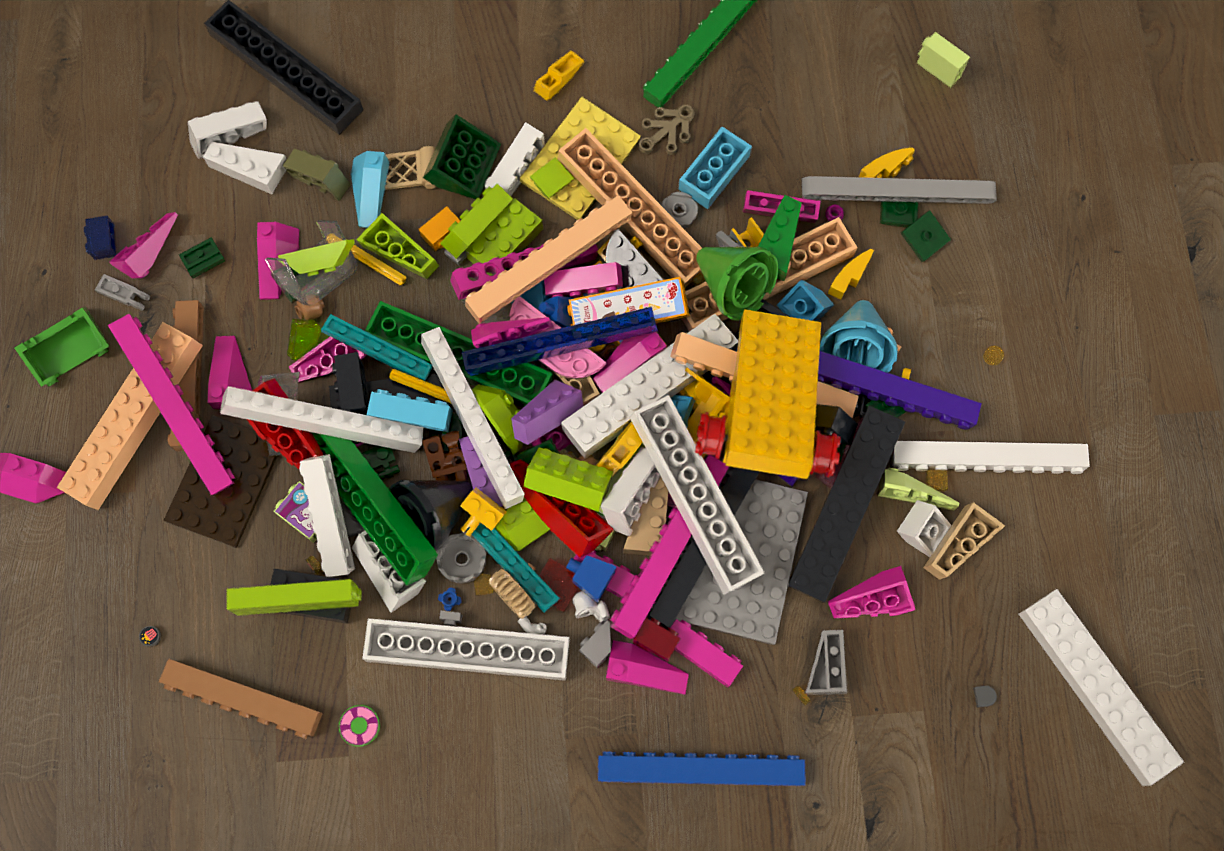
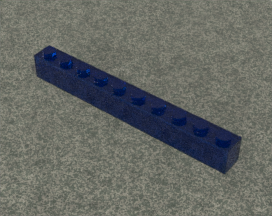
M648 307L464 351L462 356L465 371L470 376L649 334L658 330L653 309Z

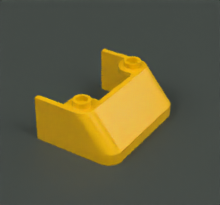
M686 368L685 371L698 380L694 388V394L701 400V403L689 418L687 427L696 445L698 440L696 435L701 413L709 412L710 416L716 417L726 415V428L730 397L689 368Z

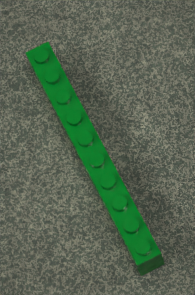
M721 0L717 8L714 7L710 11L708 18L700 22L698 29L695 32L692 31L684 44H680L676 53L667 59L664 67L656 71L654 78L645 83L643 98L657 108H662L757 0Z

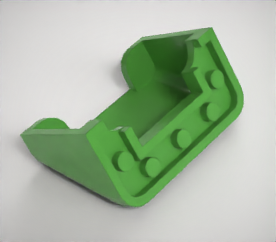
M82 307L74 312L73 315H69L67 318L30 338L28 341L21 343L14 349L42 387L46 384L49 387L58 382L57 377L95 354L100 357L108 352L107 347L110 345L88 309Z

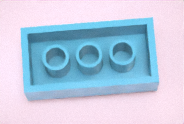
M721 127L679 179L678 190L689 194L693 200L709 209L750 157L752 146L724 127Z
M377 389V393L371 392L367 411L368 416L449 432L453 410L447 402L435 400L434 404L422 397H416V400H413L411 397H408L409 395L401 393L392 396L389 391Z

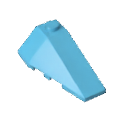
M366 151L354 157L351 179L360 228H368L381 212L390 164L384 152Z

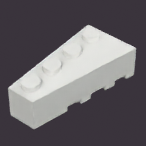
M257 101L246 103L236 108L232 107L222 112H214L204 117L193 118L188 121L190 143L199 159L203 157V153L206 152L211 142L228 143L231 145L241 136L247 138L265 130L266 117Z
M525 122L491 177L486 180L485 190L489 186L493 188L498 184L511 196L521 184L520 177L545 146L544 133Z
M641 447L638 453L634 455L633 460L624 469L622 476L613 485L611 492L604 498L601 505L605 518L613 530L630 536L633 531L630 528L633 521H638L641 515L638 512L642 504H646L650 498V488H655L660 478L654 462L644 447Z

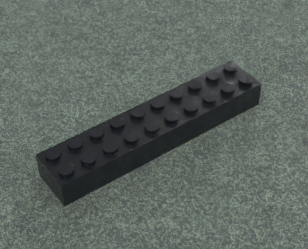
M227 0L204 23L210 36L340 135L362 113L363 107L359 98L232 1Z
M871 406L866 409L788 582V587L822 603L826 602L905 425V421Z

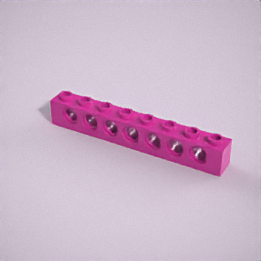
M596 244L558 270L595 260L598 254ZM541 245L534 249L530 247L520 253L513 252L506 257H495L485 263L478 262L471 267H461L454 270L450 281L458 300L466 298L474 291L478 292L486 282L497 279V276L505 270L504 268H513V265L518 260H525L533 250H539L544 246Z

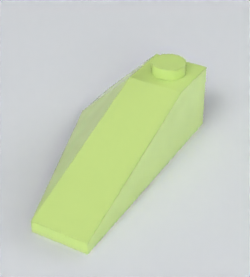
M887 468L880 478L878 496L916 503L919 500L948 510H956L959 507V502L903 472H899L898 469Z

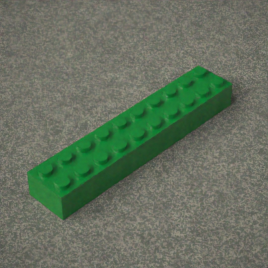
M382 301L379 302L365 329L366 332L431 364L421 344V334L440 327L468 384L474 387L480 384L505 390L513 398L514 404L525 407L553 382V375L549 371L499 350L483 356L473 345L472 339Z
M311 432L323 454H330L339 496L406 586L425 578L438 554L415 525L412 518L408 516L401 504L392 495L389 488L379 478V475L369 465L367 459L363 457L351 440Z

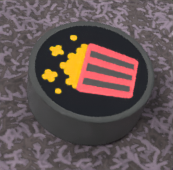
M146 626L139 633V640L145 646L153 647L160 642L161 632L156 627Z

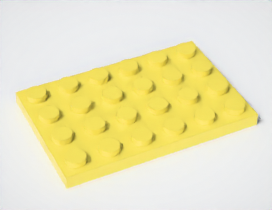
M583 97L580 98L520 177L521 183L576 220L585 215L596 199L574 176V180L550 199L544 196L535 186L530 176L556 157L558 159V150L585 128L621 165L641 139L639 134Z

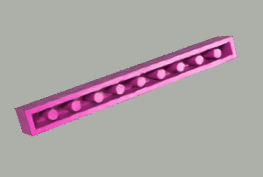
M127 314L109 324L108 327L211 495H215L233 485L232 479L235 476L230 468L225 469L222 464L225 461L219 451H214L212 447L214 445L213 440L209 434L205 436L202 429L204 426L199 418L195 419L191 412L194 409L189 401L184 402L181 397L184 394L178 384H173L171 371L168 367L164 368L161 361H163V358L157 350L153 351L150 345L153 342L147 333L143 334L140 330L143 326L137 316L133 318V316Z
M708 455L704 461L716 484L719 486L729 466ZM673 507L668 515L670 518L669 523L662 526L659 531L660 539L658 542H653L649 549L652 552L648 559L645 557L639 568L642 571L639 576H634L630 583L632 589L629 593L626 592L620 601L623 605L619 611L615 610L610 619L613 621L610 627L630 639L636 636L692 535L678 508Z

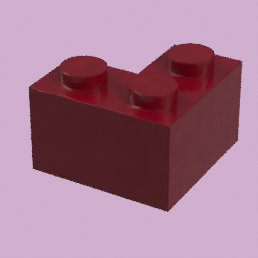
M652 617L650 620L645 618L636 636L633 638V644L649 653L656 654L668 662L680 642L679 633L671 628L667 630L660 626L661 623Z

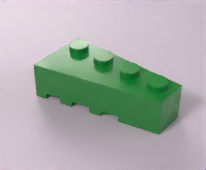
M784 195L758 247H763L770 251L777 258V278L785 281L802 204V202L787 195Z

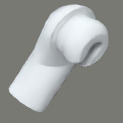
M527 617L518 620V623L526 633L544 635L547 630L544 623L531 624Z

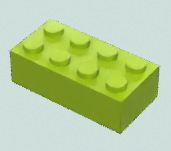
M514 198L466 248L467 259L473 264L478 262L485 263L495 257L502 258L513 252H522L543 230L542 219Z
M539 447L527 468L523 487L599 512L602 501L609 490L613 471Z

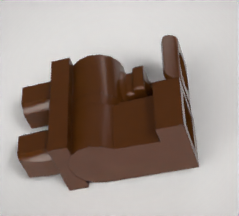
M459 430L441 435L443 442L449 448L448 453H444L440 434L422 439L433 478H436V480H448L447 474L454 473L456 481L467 480L466 462L462 449H459L457 443L459 440Z

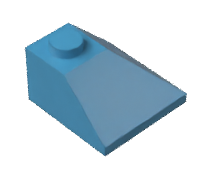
M800 280L777 306L790 317L818 321L834 304L822 290L804 280Z

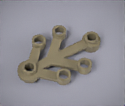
M682 105L678 110L657 108L655 110V118L658 120L645 118L642 121V129L645 131H649L652 128L662 129L651 138H642L639 142V150L644 154L652 152L653 146L669 133L666 152L669 155H674L677 152V145L675 144L676 126L681 122L682 132L679 135V141L682 144H687L690 141V134L688 132L689 122L693 120L695 114L693 108L689 105ZM665 116L675 117L672 121H662ZM669 147H674L675 149H674V150H669L668 148H669Z

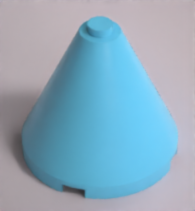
M860 300L825 332L820 342L819 351L888 373L892 370L894 362L897 361L898 347L894 337L874 306L869 301Z

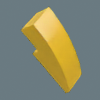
M568 52L548 68V72L536 81L534 91L548 101L568 83L583 65L584 60L574 52Z
M869 249L848 263L833 281L828 294L841 300L848 285L856 288L874 250Z

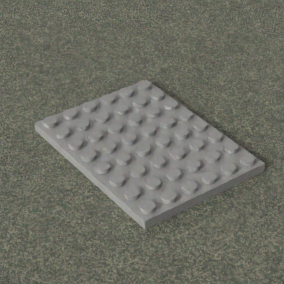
M727 472L725 473L721 481L724 484L728 480V477L726 476ZM755 479L734 517L761 565L764 574L724 595L707 564L676 619L679 621L684 620L691 625L775 645L808 492ZM687 543L683 550L687 551L690 544ZM677 560L676 564L674 565L675 568H677V566L679 565V560ZM669 577L667 578L666 585L668 584V582H669V580H670Z

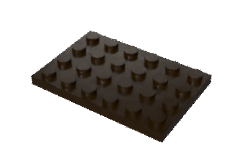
M212 415L204 434L205 436L209 434L213 440L214 445L212 447L214 451L221 453L225 460L222 462L225 469L230 468L235 476L232 479L234 484L215 495H211L192 462H190L163 521L237 548L279 452L277 453L269 442L261 439L255 430Z

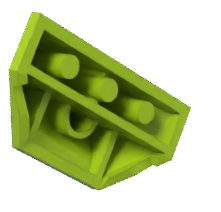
M354 239L343 240L278 255L279 260L299 274L307 273L308 276L318 275L319 270H324L325 273L336 271L335 267L343 265L355 242Z
M478 384L471 390L479 406L508 448H510L513 455L522 448L523 442L514 438L511 418L520 410L516 408L513 398L505 390Z
M525 497L522 502L506 509L507 513L495 527L497 532L515 551L522 550L550 531L549 527L540 519Z

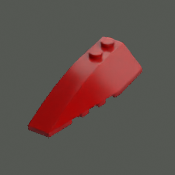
M275 378L263 382L253 390V392L289 399ZM247 419L261 439L269 442L277 453L280 452L287 458L286 461L296 466L299 470L300 461L324 455L313 434L309 431Z
M521 459L509 464L524 492L527 502L549 529L579 558L593 552L612 533L613 528L594 510L523 487L529 465Z

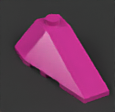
M176 212L167 213L149 228L151 232L138 236L136 244L129 248L126 246L109 263L130 278L145 277L149 273L148 269L153 266L178 214Z
M549 317L490 322L487 324L481 323L471 330L472 342L484 356L554 325Z
M648 325L637 327L627 334L606 361V365L597 372L592 380L601 393H603L666 349L667 346L657 332Z
M216 336L207 403L213 409H221L223 395L228 386L252 391L235 336Z
M329 337L289 366L296 381L300 383L332 373V363H335L334 356L358 352L362 359L366 354Z
M901 566L882 571L828 601L834 618H854L865 614L877 617L878 614L888 613L889 616H897L916 610Z

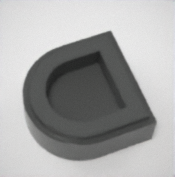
M973 687L977 708L988 707L996 702L997 694L992 687Z

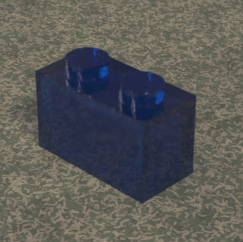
M108 215L85 219L84 234L87 237V243H85L87 254H90L94 260L115 257L117 254L114 223Z

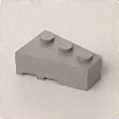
M843 630L822 631L806 695L847 694Z

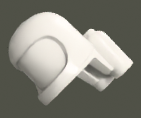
M583 591L578 592L573 597L576 618L594 614L600 622L605 623L608 621L610 615L605 602L601 600L597 604Z

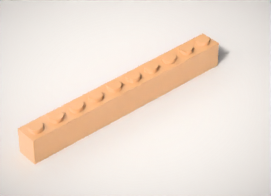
M619 195L614 199L612 197L609 198L601 208H594L589 213V216L584 219H578L573 227L562 230L554 240L551 238L543 245L544 247L539 250H533L528 255V258L518 260L509 271H502L497 276V279L486 282L478 292L470 293L466 297L465 307L479 324L628 222L631 219L632 211Z
M681 332L676 336L670 357L674 358L677 363L691 364L694 369L711 371L713 376L728 377L729 381L732 382L736 368L737 352ZM818 381L816 404L839 406L853 418L859 396Z

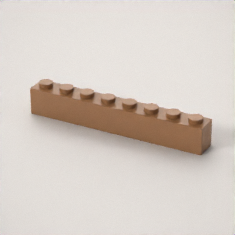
M198 300L176 301L175 308H173L175 325L172 326L202 344L204 307ZM202 348L178 384L184 393L181 395L184 402L189 401L194 409L191 413L195 419H200ZM171 430L170 434H168V444L175 451H184Z
M168 659L159 680L160 683L165 684L164 688L173 692L176 689L183 690L182 695L194 699L195 695L202 697L201 702L213 705L214 702L221 704V709L229 712L232 709L239 710L238 715L249 719L251 715L258 717L257 722L269 725L270 722L277 724V729L288 732V729L295 730L296 736L305 739L308 735L314 737L323 714Z

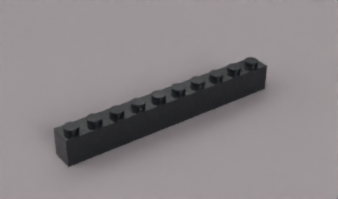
M731 466L726 474L728 480L725 484L721 482L719 489L734 516L760 471ZM692 535L687 542L690 544L687 551L683 550L678 558L680 561L677 568L673 567L668 576L670 578L668 584L663 585L658 594L660 597L657 603L654 601L649 610L650 615L648 618L652 617L658 620L661 626L666 629L672 626L707 565Z

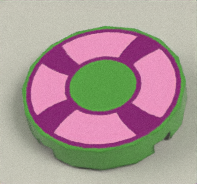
M357 705L347 709L339 722L341 737L348 744L356 747L372 743L380 731V721L377 713L364 705Z

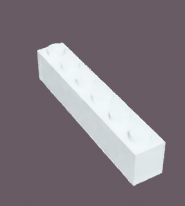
M330 454L307 458L300 461V473L305 483L304 492L308 496L309 513L313 518V531L318 540L317 549L322 558V570L325 572L326 577L349 574L355 569Z

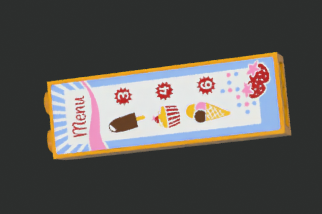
M681 277L570 299V305L567 306L568 314L572 316L573 324H571L572 334L579 339L690 317L684 281Z

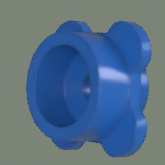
M452 587L438 596V600L443 603L446 611H451L452 607L460 605L462 599L456 595V590Z

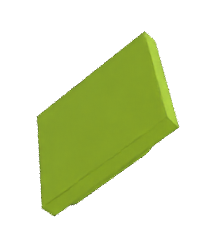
M556 157L530 176L535 186L548 199L574 180L573 176Z

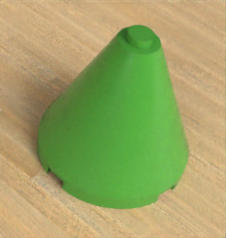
M704 247L697 253L696 261L720 312L732 320H741L744 309L757 311L763 305L760 301L766 292L771 294L778 276V261L770 251L763 247Z

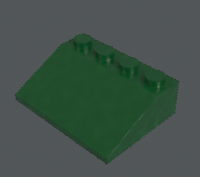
M455 114L442 132L423 179L437 188L477 199L480 197L501 143Z

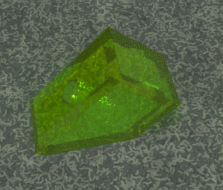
M292 319L287 355L292 360H298L317 344L318 338L321 336L320 325L314 320Z

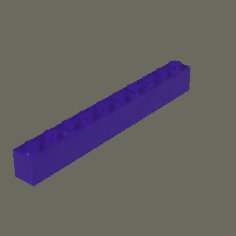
M819 351V382L831 384V386L838 389H847L855 395H866L870 400L884 401L889 406L903 407L907 412L921 413L926 418L934 417L940 419L939 421L942 423L958 425L957 427L960 429L968 430L977 425L982 403Z

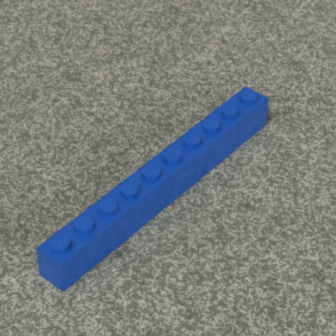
M603 752V756H598V782L805 786V760H799V756H787V759H779V755H766L767 759H758V755H746V759H741L736 754H726V758H717V754H705V758H697V754L686 753L685 757H676V753H664V757H656V753H644L643 757L635 756V752H623V756H615V752Z

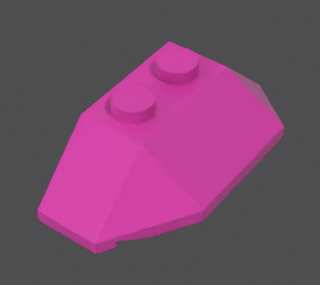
M0 453V493L35 504L65 493L57 488L66 474L65 471L15 454Z

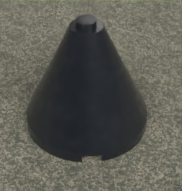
M400 480L392 484L389 490L408 516L412 518L431 546L438 551L465 510L461 507V504L471 493L473 486L467 481Z

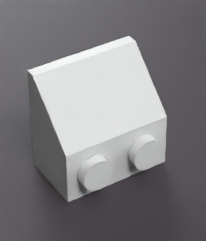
M917 500L897 532L908 544L931 557L952 525L935 505Z

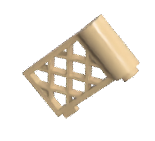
M426 146L418 151L386 154L389 161L397 159L399 163L394 169L389 166L391 172L387 175L385 190L425 186L427 189L436 188V186L423 179V175L436 147ZM410 157H416V162L412 166L406 163ZM402 165H405L409 169L402 176L397 171ZM412 172L417 174L416 181H409L406 178ZM394 174L400 177L397 183L389 182Z

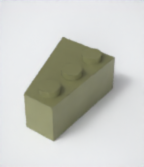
M294 148L283 164V167L292 177L309 186L314 184L320 187V192L324 194L326 191L330 192L337 201L341 200L351 185L338 168L339 165L336 162L324 160L319 155L313 156L306 150L300 151Z

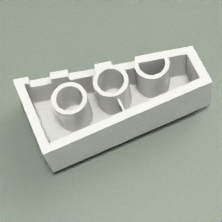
M211 142L203 155L205 162L210 168L270 194H273L286 171L283 167L287 160L284 154Z
M363 531L358 535L352 549L392 613L417 596L426 581L422 578L406 586L368 533Z

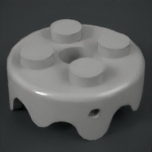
M466 532L448 536L440 549L436 551L438 554L436 558L440 572L445 578L455 583L463 584L475 580L481 575L486 566L487 557L484 547L472 535H466ZM458 555H467L466 563H457Z

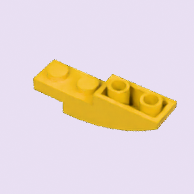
M905 148L887 153L865 166L861 170L859 177L890 178L892 176L894 178L901 171L900 168L903 165L907 166L911 163L915 149Z
M632 421L595 465L613 471L612 477L619 469H622L643 443Z

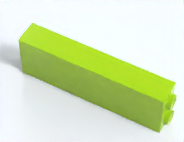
M351 579L227 589V610L237 616L359 606V601L362 600L361 588H358Z

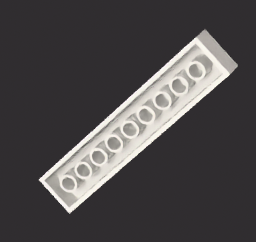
M716 314L687 333L733 351L738 349V340ZM673 343L562 421V430L586 459L620 435L631 422L630 417L634 411L668 395L671 398L696 380L685 371L686 368H689L699 376L704 375L708 370L700 371L694 369L691 364L686 363L684 365L675 362V359L670 357Z
M668 395L634 411L630 419L723 594L725 595L764 574L761 565L702 456L694 453L695 443L670 396Z
M1057 589L1019 613V616L1142 786L1153 785L1184 763Z
M368 619L363 660L384 664L566 680L570 639L569 637Z

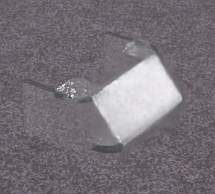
M318 220L316 222L324 237L318 242L317 246L346 240L337 221ZM351 250L343 265L335 267L336 271L325 273L324 270H319V274L308 276L307 273L295 277L286 259L269 257L265 259L278 285L301 304L307 306L315 305L357 271V261Z

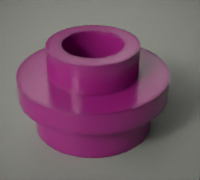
M831 205L826 209L825 216L828 221L838 217L842 220L844 211L839 205Z

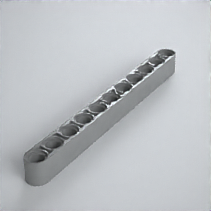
M821 176L802 178L803 199L983 204L997 201L996 183L994 181Z

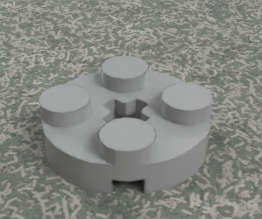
M674 192L662 202L661 206L682 228L690 227L695 221L698 206L689 194ZM678 207H682L681 209H682L684 212H681V214H678L676 211H674V209H678Z

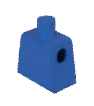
M556 296L542 302L539 306V311L546 317H549L550 320L563 330L566 329L567 333L573 335L571 331V324H573L572 316H569L567 306L570 305L569 300L575 298Z
M587 555L582 563L571 558L566 566L568 570L575 573L572 582L597 603L617 570L615 565Z

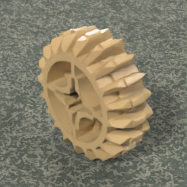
M500 569L489 579L491 587L519 618L523 619L532 613L535 604L507 571Z

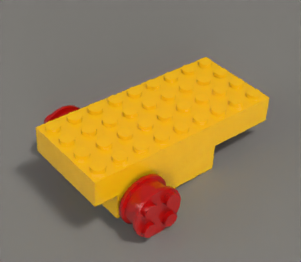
M744 309L739 330L736 368L731 383L727 430H725L726 415L716 417L710 416L709 412L701 413L696 435L698 440L696 441L694 453H697L698 456H702V454L715 455V459H719L722 445L725 442L723 463L726 466L807 479L809 474L812 475L813 472L822 473L828 478L834 475L835 465H838L840 453L836 452L840 445V436H837L836 433H832L831 436L820 434V431L815 430L821 322Z

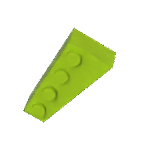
M498 184L493 188L489 186L482 193L484 197L481 200L477 198L471 204L473 209L470 212L466 209L459 217L462 220L459 223L455 221L448 228L450 233L440 244L456 259L513 200Z
M383 213L357 239L362 247L425 279H428L439 267L433 257Z

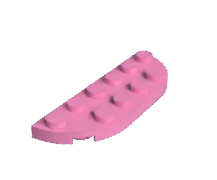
M520 296L514 300L509 315L510 321L546 317ZM553 321V327L517 341L525 350L552 371L567 378L588 377L597 373L606 365L603 359Z

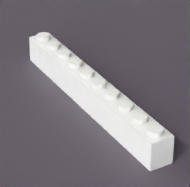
M440 327L421 334V344L502 505L507 509L522 502L524 492Z
M229 386L222 399L220 414L415 453L422 446L424 427Z
M897 441L891 454V468H897L899 471H907L909 468L916 469V471L935 469L937 472H944L947 469H955V472H965L967 469H972L974 472L993 470V472L1002 473L1005 470H1013L1014 473H1023L1025 470H1032V473L1051 471L1054 474H1059L1064 471H1071L1072 474H1081L1090 467L1088 444Z

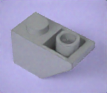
M608 621L604 624L600 622L593 631L595 633L591 638L587 636L580 643V653L596 668L611 654L610 622Z

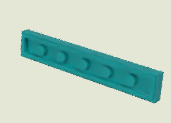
M332 314L329 315L321 328L322 333L421 380L426 381L433 369L432 364Z
M482 523L478 525L472 536L510 574L544 613L559 601L560 598L495 528L491 531Z

